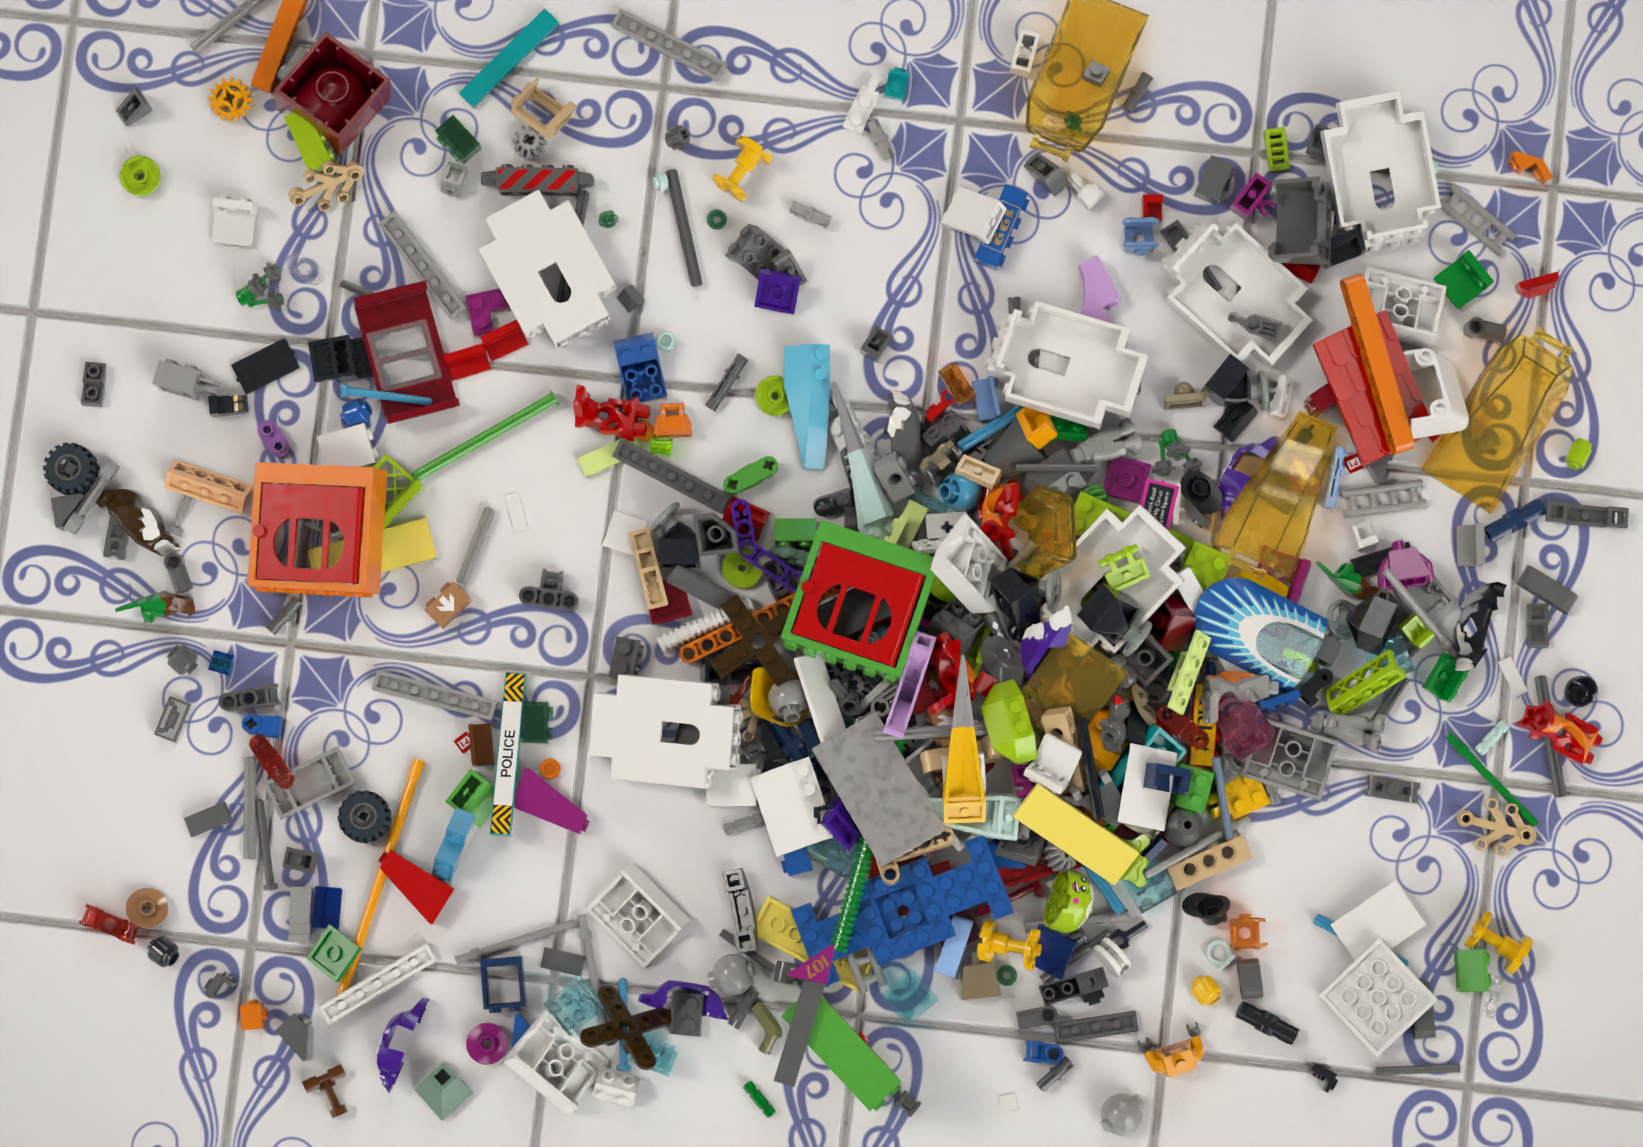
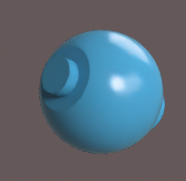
M953 472L940 485L939 495L950 509L958 512L968 511L979 503L982 496V486Z

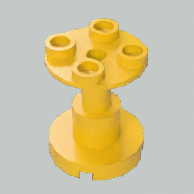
M740 135L735 141V144L742 150L735 160L737 166L728 179L721 175L713 174L712 180L717 183L716 186L724 192L729 190L733 193L732 196L743 202L747 195L738 187L739 183L747 172L752 173L758 162L769 165L773 160V156L768 151L763 153V147L746 136L742 137Z
M1485 911L1480 921L1477 920L1473 925L1471 931L1474 934L1468 937L1464 946L1472 949L1481 938L1496 948L1495 953L1507 959L1504 970L1514 974L1523 963L1521 960L1527 957L1533 945V939L1524 935L1517 942L1508 935L1501 937L1487 928L1492 918V913Z
M986 920L982 926L979 938H982V944L978 943L979 960L990 962L995 953L1007 955L1009 952L1024 954L1023 964L1026 970H1034L1035 958L1040 956L1042 945L1038 944L1040 938L1039 929L1033 928L1028 934L1026 942L1011 939L1010 934L999 933V926L996 921Z

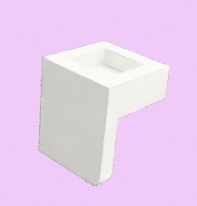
M1368 521L1349 527L1357 551L1379 543L1377 534L1373 535Z

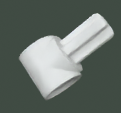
M1072 172L1067 177L1070 184L1078 192L1077 199L1087 210H1090L1104 197L1103 192L1094 183L1086 184L1076 172Z

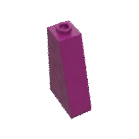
M525 768L516 790L514 808L577 834H581L582 831L586 832L590 820H587L588 815L531 769Z

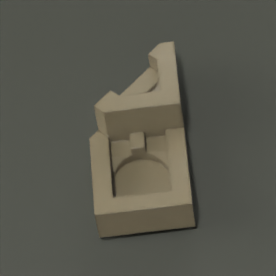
M1135 682L1131 688L1137 710L1151 727L1157 722L1156 713L1147 704L1148 693Z

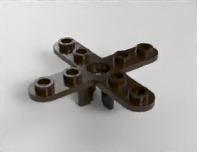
M610 985L601 986L597 992V997L611 1021L582 1030L580 1034L581 1043L586 1047L594 1048L604 1044L607 1046L615 1045L618 1040H622L625 1053H630L640 1069H653L656 1064V1057L642 1033L669 1026L672 1022L671 1011L666 1008H655L631 1015L614 987ZM624 1026L629 1027L627 1033L622 1031Z

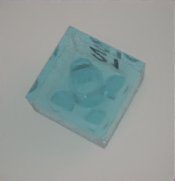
M912 968L908 969L880 994V997L907 1027L939 1000Z

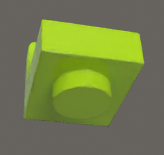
M1412 613L1398 626L1409 642L1420 649L1428 645L1435 636L1432 631L1426 628L1415 613Z

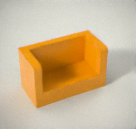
M1026 407L1016 413L1026 439L1038 450L1058 435L1049 414Z

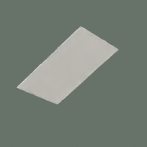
M1133 743L1130 744L1117 822L1160 831L1165 830L1173 776H1170V792L1143 788L1146 763L1175 766L1177 753Z
M1395 880L1330 925L1356 961L1379 938L1392 949L1427 924Z

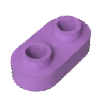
M271 420L262 421L257 429L258 435L275 457H286L291 450L289 441L275 422ZM271 427V432L266 434L264 429ZM278 443L283 445L281 450H276Z

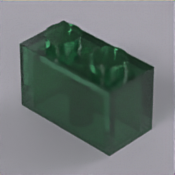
M454 115L435 130L438 136L436 140L443 148L447 146L451 150L449 154L456 162L460 160L465 164L482 149L480 143Z
M523 702V744H549V740L553 739V727H549V719H553V707H550L549 702Z

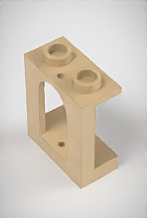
M536 78L532 83L528 82L525 85L521 94L517 93L511 102L513 107L510 113L551 140L572 118L577 105L572 101H569L565 106L561 105L537 88L539 78ZM534 101L554 114L555 117L546 126L527 113L523 108V103Z

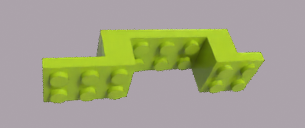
M1080 491L1064 529L1082 536L1106 509L1113 512L1122 522L1129 517L1132 511L1119 505L1117 507ZM1169 528V532L1186 547L1179 571L1189 566L1202 590L1205 591L1213 584L1224 579L1232 562V556Z

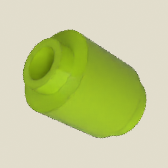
M1577 438L1576 442L1572 443L1565 458L1567 466L1573 470L1583 469L1592 452V444L1584 439Z

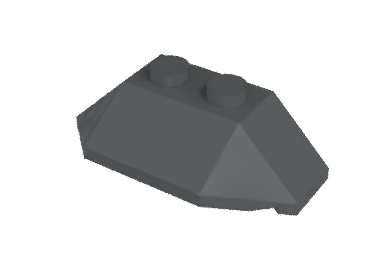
M1060 448L1039 464L1075 463L1070 454V449ZM1027 472L1022 487L1023 500L1021 502L1032 515L1050 509L1085 486L1095 472Z

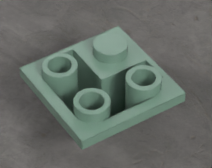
M446 1061L440 1064L414 1089L442 1121L473 1093Z

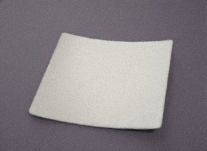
M614 511L602 546L635 556L629 532L646 528L648 521Z

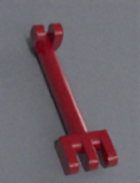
M1036 881L1008 894L1010 901L1013 902L1034 892L1037 898H1041L1045 895V892L1040 882ZM986 904L976 909L975 915L980 917L990 913L989 905Z

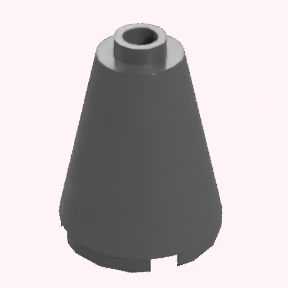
M1178 806L1173 808L1166 820L1165 830L1162 832L1165 839L1172 845L1181 848L1189 847L1201 838L1203 821L1198 812ZM1184 822H1187L1188 829L1184 828Z

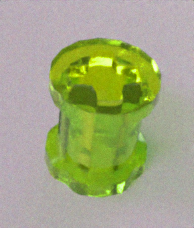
M652 436L650 453H662L671 457L673 438L663 440Z

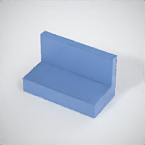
M993 376L972 381L979 422L994 420L1000 417Z

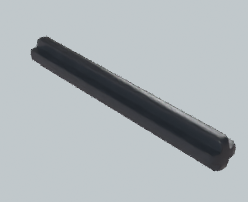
M1086 717L1076 719L1093 818L1094 820H1102L1105 818L1088 722Z

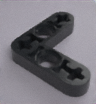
M846 447L841 450L840 458L849 488L816 498L813 502V509L819 516H827L843 511L845 507H856L853 483L850 478L851 470L850 467L847 468L849 459L844 458L847 455ZM838 496H847V503L842 506L836 503ZM830 498H832L833 504L836 507L832 509V506L828 505L825 507V511L817 509L820 506V502L824 504L831 503Z

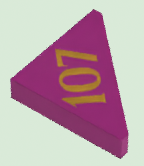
M832 944L789 972L788 976L827 984L835 945Z

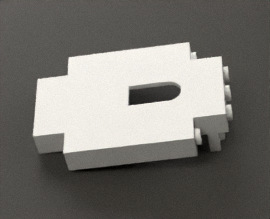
M1399 90L1335 103L1340 127L1320 131L1332 191L1337 227H1343L1344 231L1356 229L1358 224L1359 234L1365 248L1368 247V251L1381 249L1380 245L1387 243L1388 247L1401 245L1400 241L1408 240V243L1420 241V237L1426 236L1424 228H1428L1427 219L1423 220L1421 212L1423 211L1424 215L1436 213L1435 209L1441 208L1424 111L1404 114ZM1389 168L1394 204L1388 210H1381L1375 204L1370 171Z
M538 189L485 218L496 240L478 250L527 338L538 336L542 333V329L545 328L556 349L559 347L565 348L572 344V340L578 337L579 339L584 338L590 334L592 329L596 327L600 329L608 324V321L611 319L600 298L611 296L617 287L569 201L550 210ZM557 263L571 289L570 299L563 303L556 302L552 298L538 273Z
M1205 221L1200 225L1196 223L1189 230V233H1191L1187 240L1182 238L1175 246L1178 250L1173 255L1169 252L1161 261L1164 265L1160 269L1178 284V286L1173 284L1166 292L1169 296L1165 301L1227 357L1231 353L1242 362L1252 352L1268 367L1272 366L1313 321L1295 304L1309 288L1281 263L1273 262L1268 256V251L1237 223L1232 227L1228 224L1220 233L1223 237L1216 232L1219 228L1214 223L1211 226ZM1209 265L1219 267L1241 287V290L1230 302L1226 301L1204 280L1203 271L1205 267ZM1236 312L1237 315L1245 318L1251 314H1260L1283 321L1277 342L1247 332L1245 324L1236 321L1230 322L1227 320L1229 313ZM1253 319L1252 322L1249 321L1251 328L1255 329L1256 326H1260L1257 319Z
M1038 301L1035 302L1034 307L1030 306L1027 315L1029 319L1023 318L1022 311L1014 309L1013 314L1006 313L1004 319L1000 318L997 327L1000 333L998 338L994 337L991 349H994L992 357L988 356L985 368H988L987 375L1009 381L1005 382L1002 394H1005L1006 402L1099 430L1105 411L1130 418L1148 361V355L1126 349L1131 329ZM1040 349L1070 358L1065 376L1031 366L1028 362L1029 353Z
M1139 505L1124 522L1109 509H1106L1051 568L1058 569L1061 575V599L1059 606L1055 610H1051L1046 602L1040 608L1039 619L1042 622L1049 621L1051 615L1058 610H1062L1065 606H1069L1072 626L1067 643L1070 645L1068 649L1076 657L1079 655L1084 657L1099 640L1102 641L1100 645L1108 653L1111 651L1117 653L1127 642L1122 637L1113 641L1091 631L1077 616L1082 609V598L1103 577V573L1111 570L1109 565L1103 568L1099 565L1098 561L1105 558V555L1109 553L1112 555L1121 551L1124 546L1137 544L1139 551L1132 555L1134 559L1140 556L1144 559L1151 577L1120 590L1127 594L1140 609L1133 622V625L1138 629L1185 581L1170 565L1181 555L1186 547L1142 505ZM1125 557L1119 561H1116L1115 563L1118 567L1127 563L1128 561ZM1050 570L1044 575V577L1041 580L1047 581V577Z
M621 674L618 675L617 694L593 693L589 755L612 758L610 777L612 779L702 789L710 788L714 782V772H712V769L734 770L739 764L738 745L741 742L739 725L743 719L741 707L738 704H717L721 695L719 683ZM663 721L695 725L700 732L698 742L693 745L662 742Z

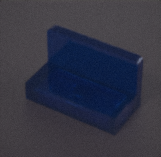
M315 886L311 928L326 929L331 924L339 929L342 888Z

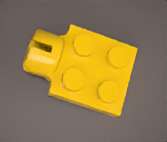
M1240 775L1231 783L1225 784L1229 813L1232 820L1271 804L1262 783ZM1217 790L1209 794L1206 807L1216 803L1217 807L1208 811L1212 818L1221 817Z

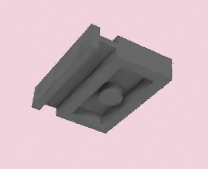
M673 992L670 1034L701 1036L704 994Z

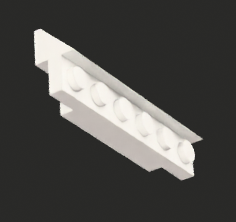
M818 655L815 658L801 656L794 658V662L820 743L845 730L846 727L836 696L828 685L830 677L823 657Z

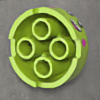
M1069 869L1066 872H1059L1051 885L1053 891L1051 892L1049 902L1045 903L1044 925L1062 933H1069L1079 929L1092 913L1094 907V892L1090 881L1083 874Z

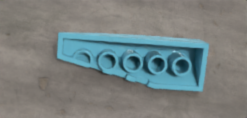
M802 344L784 346V391L788 398V408L794 423L793 429L798 440L797 445L803 469L824 470L829 420L830 345Z

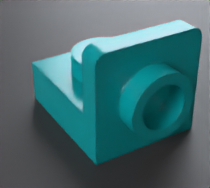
M895 67L894 70L889 69L884 97L904 101L909 73L905 69Z

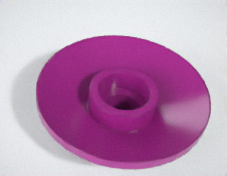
M481 1023L475 1026L467 1036V1052L479 1064H494L500 1061L506 1054L508 1048L506 1033L496 1024ZM487 1039L492 1043L489 1048L484 1046V1041Z

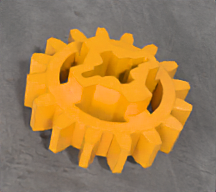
M230 77L229 82H226L223 78L221 85L215 83L217 88L216 90L210 89L213 96L208 97V100L213 102L209 105L210 109L214 110L213 114L215 116L220 115L222 121L227 117L229 123H232L233 118L240 121V115L246 118L245 111L252 110L248 104L254 102L252 98H249L253 95L251 90L246 91L248 89L247 84L242 85L240 79L235 83L232 77ZM231 88H237L239 90L235 92L231 90ZM229 94L233 97V107L229 103ZM221 109H229L231 112H225Z

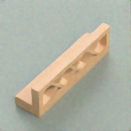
M175 460L167 471L164 488L242 514L253 485ZM237 488H240V489H243V490H245V491L242 492V491H239V490H236V489H237Z

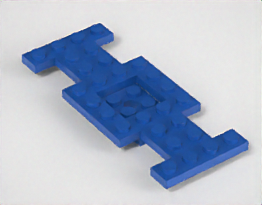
M978 836L964 842L972 862L939 875L933 876L928 860L924 857L899 867L900 878L895 885H886L880 875L868 879L867 883H864L866 887L862 890L864 894L860 897L862 901H859L860 908H857L858 914L855 915L857 919L853 922L855 926L851 929L853 933H850L851 939H848L849 946L846 947L848 951L843 953L834 950L829 977L825 986L841 981L834 960L871 946L879 966L956 936L949 916L980 903L988 902L994 920L1015 913L986 837ZM891 870L886 872L884 876L887 880H893L896 877V872ZM811 902L791 910L809 959L811 956H815L829 947L830 944L832 945L833 941H831V938H834L833 932H836L835 925H838L836 921L840 918L838 914L818 922ZM901 905H905L909 909V914L906 917H901L898 914V908Z

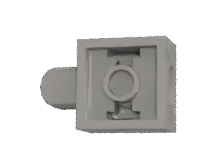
M165 359V362L158 361L152 384L159 390L199 400L201 391L213 395L218 394V390L203 386V384L220 387L221 383L205 378L201 370L197 369L198 367L190 364H185V367L177 364V361Z

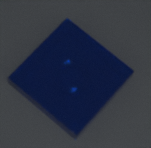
M1040 923L1037 928L1040 930L1038 944L1042 945L1040 956L1035 958V967L1061 980L1078 941Z

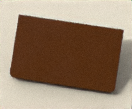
M491 723L468 724L472 766L495 765Z

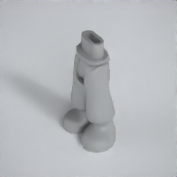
M1314 713L1310 729L1318 730L1321 734L1345 740L1358 746L1367 744L1371 752L1378 753L1382 736L1366 734L1365 731L1383 734L1385 715L1378 714L1374 720H1370L1367 716Z

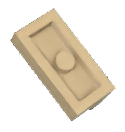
M964 454L955 469V474L993 489L1000 482L1001 469Z

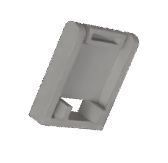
M1436 577L1433 581L1439 585L1437 592H1434L1432 585L1430 586V594L1425 593L1424 585L1406 588L1424 611L1428 610L1438 600L1442 602L1444 607L1430 617L1432 621L1457 602ZM1392 590L1411 614L1415 613L1397 590Z

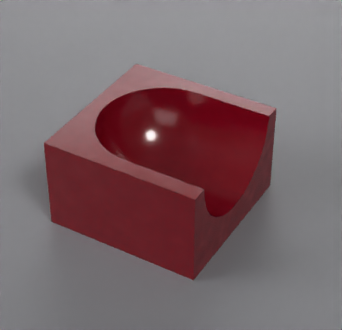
M325 31L274 90L275 108L280 113H283L285 110L291 111L309 122L326 138L333 152L340 157L391 98V82L387 76Z

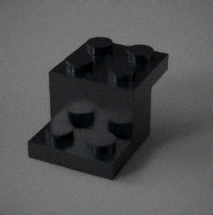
M349 335L308 342L315 383L331 380L345 383L374 378L362 337L351 339Z

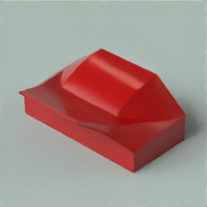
M1558 271L1518 282L1515 285L1517 294L1528 299L1548 294L1552 288H1555L1556 282L1559 279Z

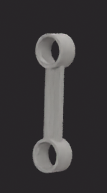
M110 459L107 460L82 502L68 519L64 529L74 535L79 531L105 487L117 473L120 467L118 464Z

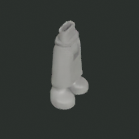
M1125 418L1120 421L1118 429L1111 426L1098 432L1083 443L1078 444L1077 448L1070 450V454L1075 464L1101 462L1123 457L1126 455L1125 450H1128L1132 455H1139L1142 453V442L1139 435L1132 436L1136 433V427L1130 419ZM1132 436L1124 441L1121 440L1117 442V440L1121 437Z

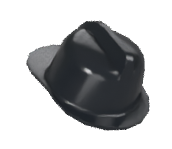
M1196 470L1189 471L1183 475L1180 480L1182 495L1203 514L1217 512L1222 505L1223 496L1221 490L1211 477Z
M1194 893L1182 901L1183 911L1187 915L1200 918L1206 925L1214 926L1225 923L1228 920L1227 911L1230 909L1231 902L1226 896Z

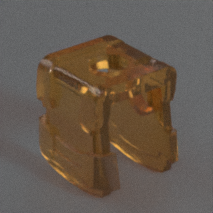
M1239 914L1238 919H1229L1231 950L1238 951L1251 948L1260 950V948L1267 946L1268 942L1260 943L1259 922H1265V918H1252L1251 914ZM1242 927L1249 928L1251 932L1249 938L1242 939L1239 936V930Z

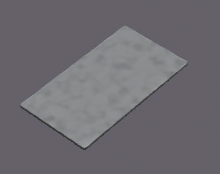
M875 712L813 747L812 751L877 862L883 867L945 831V827L894 741H874V730L884 729L885 727Z

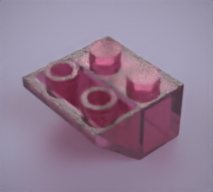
M1252 700L1247 701L1218 719L1225 745L1238 762L1270 744L1276 732Z

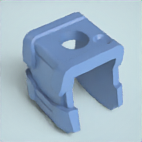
M1128 217L1122 221L1124 225V252H1134V255H1146V252H1153V249L1159 246V243L1153 242V225L1159 224V220L1154 217ZM1141 233L1144 236V242H1134L1133 235Z

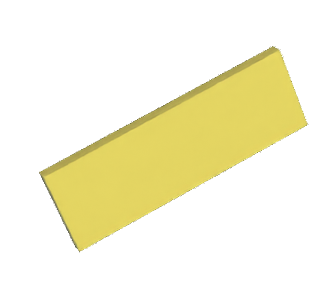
M427 518L384 530L381 573L437 558ZM344 540L329 545L328 568L334 566L343 553ZM322 546L307 550L312 569L321 568Z
M1040 783L1035 785L1013 814L1015 819L1113 885L1118 882L1139 855V851Z
M768 896L756 917L758 938L803 963L809 960V957L792 916V908ZM866 949L854 953L855 958L867 954ZM846 956L834 960L841 980L838 982L858 992L859 990ZM871 962L859 966L863 978L868 975L872 967Z

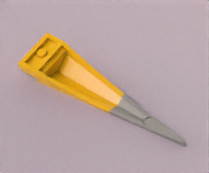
M963 654L960 659L942 797L944 824L986 822V800L977 749L966 661Z

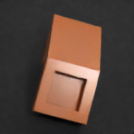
M1514 151L1508 156V164L1513 171H1516L1517 175L1532 168L1535 180L1540 181L1541 185L1553 178L1543 159L1518 151Z

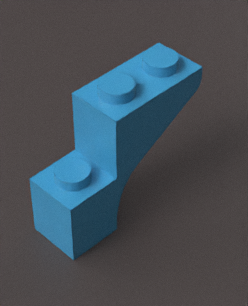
M459 808L455 809L446 828L443 842L434 859L432 874L442 881H452L464 845L474 825L475 815Z

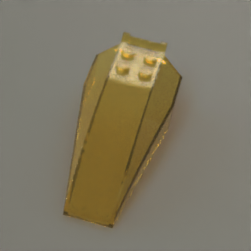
M1302 411L1297 414L1227 512L1213 542V548L1216 550L1219 547L1230 549V553L1225 560L1226 565L1236 566L1256 575L1262 581L1269 567L1285 576V582L1289 583L1306 547L1336 437L1337 426ZM1239 553L1262 563L1263 566L1258 568L1235 556Z

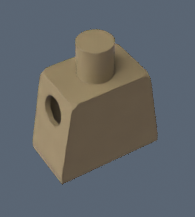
M978 952L970 953L971 965L962 966L961 1000L1001 996L993 964H983V961L978 958Z

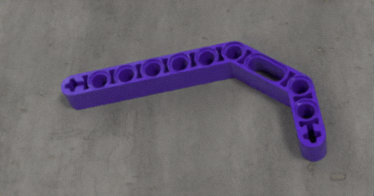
M743 499L735 500L731 505L734 529L737 532L739 555L788 591L796 593L797 588H792L790 581L793 578L801 579L803 571H795L756 544L749 504ZM738 505L746 508L743 510L744 519L740 520L739 512L735 511L738 509ZM741 525H748L750 531L748 534L742 535L738 532ZM745 545H751L754 550L750 555H745L742 552V548ZM761 557L770 558L784 568V574L780 577L773 575L759 564V559ZM811 570V573H810V576H809L808 581H810V578H811V576H812L813 570Z

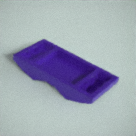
M838 796L834 800V808L826 810L821 825L846 851H850L861 836V833Z

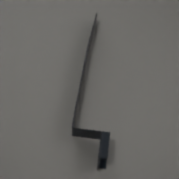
M832 784L831 804L814 807V818H817V824H821V811L834 808V787Z

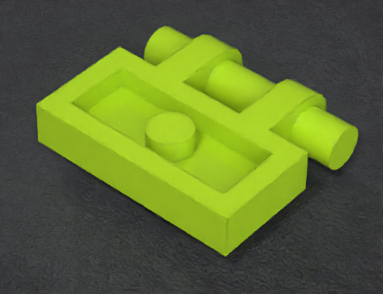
M1137 544L1124 546L1121 551L1112 555L1109 553L1105 555V558L1098 561L1101 568L1110 566L1111 570L1103 573L1110 587L1120 591L1151 577L1143 557L1140 556L1134 559L1132 555L1139 551ZM1126 557L1128 562L1117 567L1115 562Z

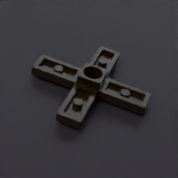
M738 594L720 605L743 638L709 661L721 680L754 657L758 659L777 687L796 678L773 645L781 639L791 606L760 626ZM798 609V611H797V614H796V617H795V620H794V623H793L791 632H792L793 629H794V626H795V623H796V620H797V617H798V614H799V611H800L799 609ZM757 636L764 637L766 640L765 645L759 649L751 646L752 639Z

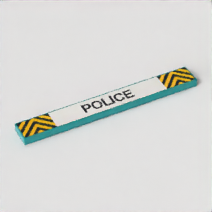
M506 672L490 825L491 836H512L527 682L526 673Z

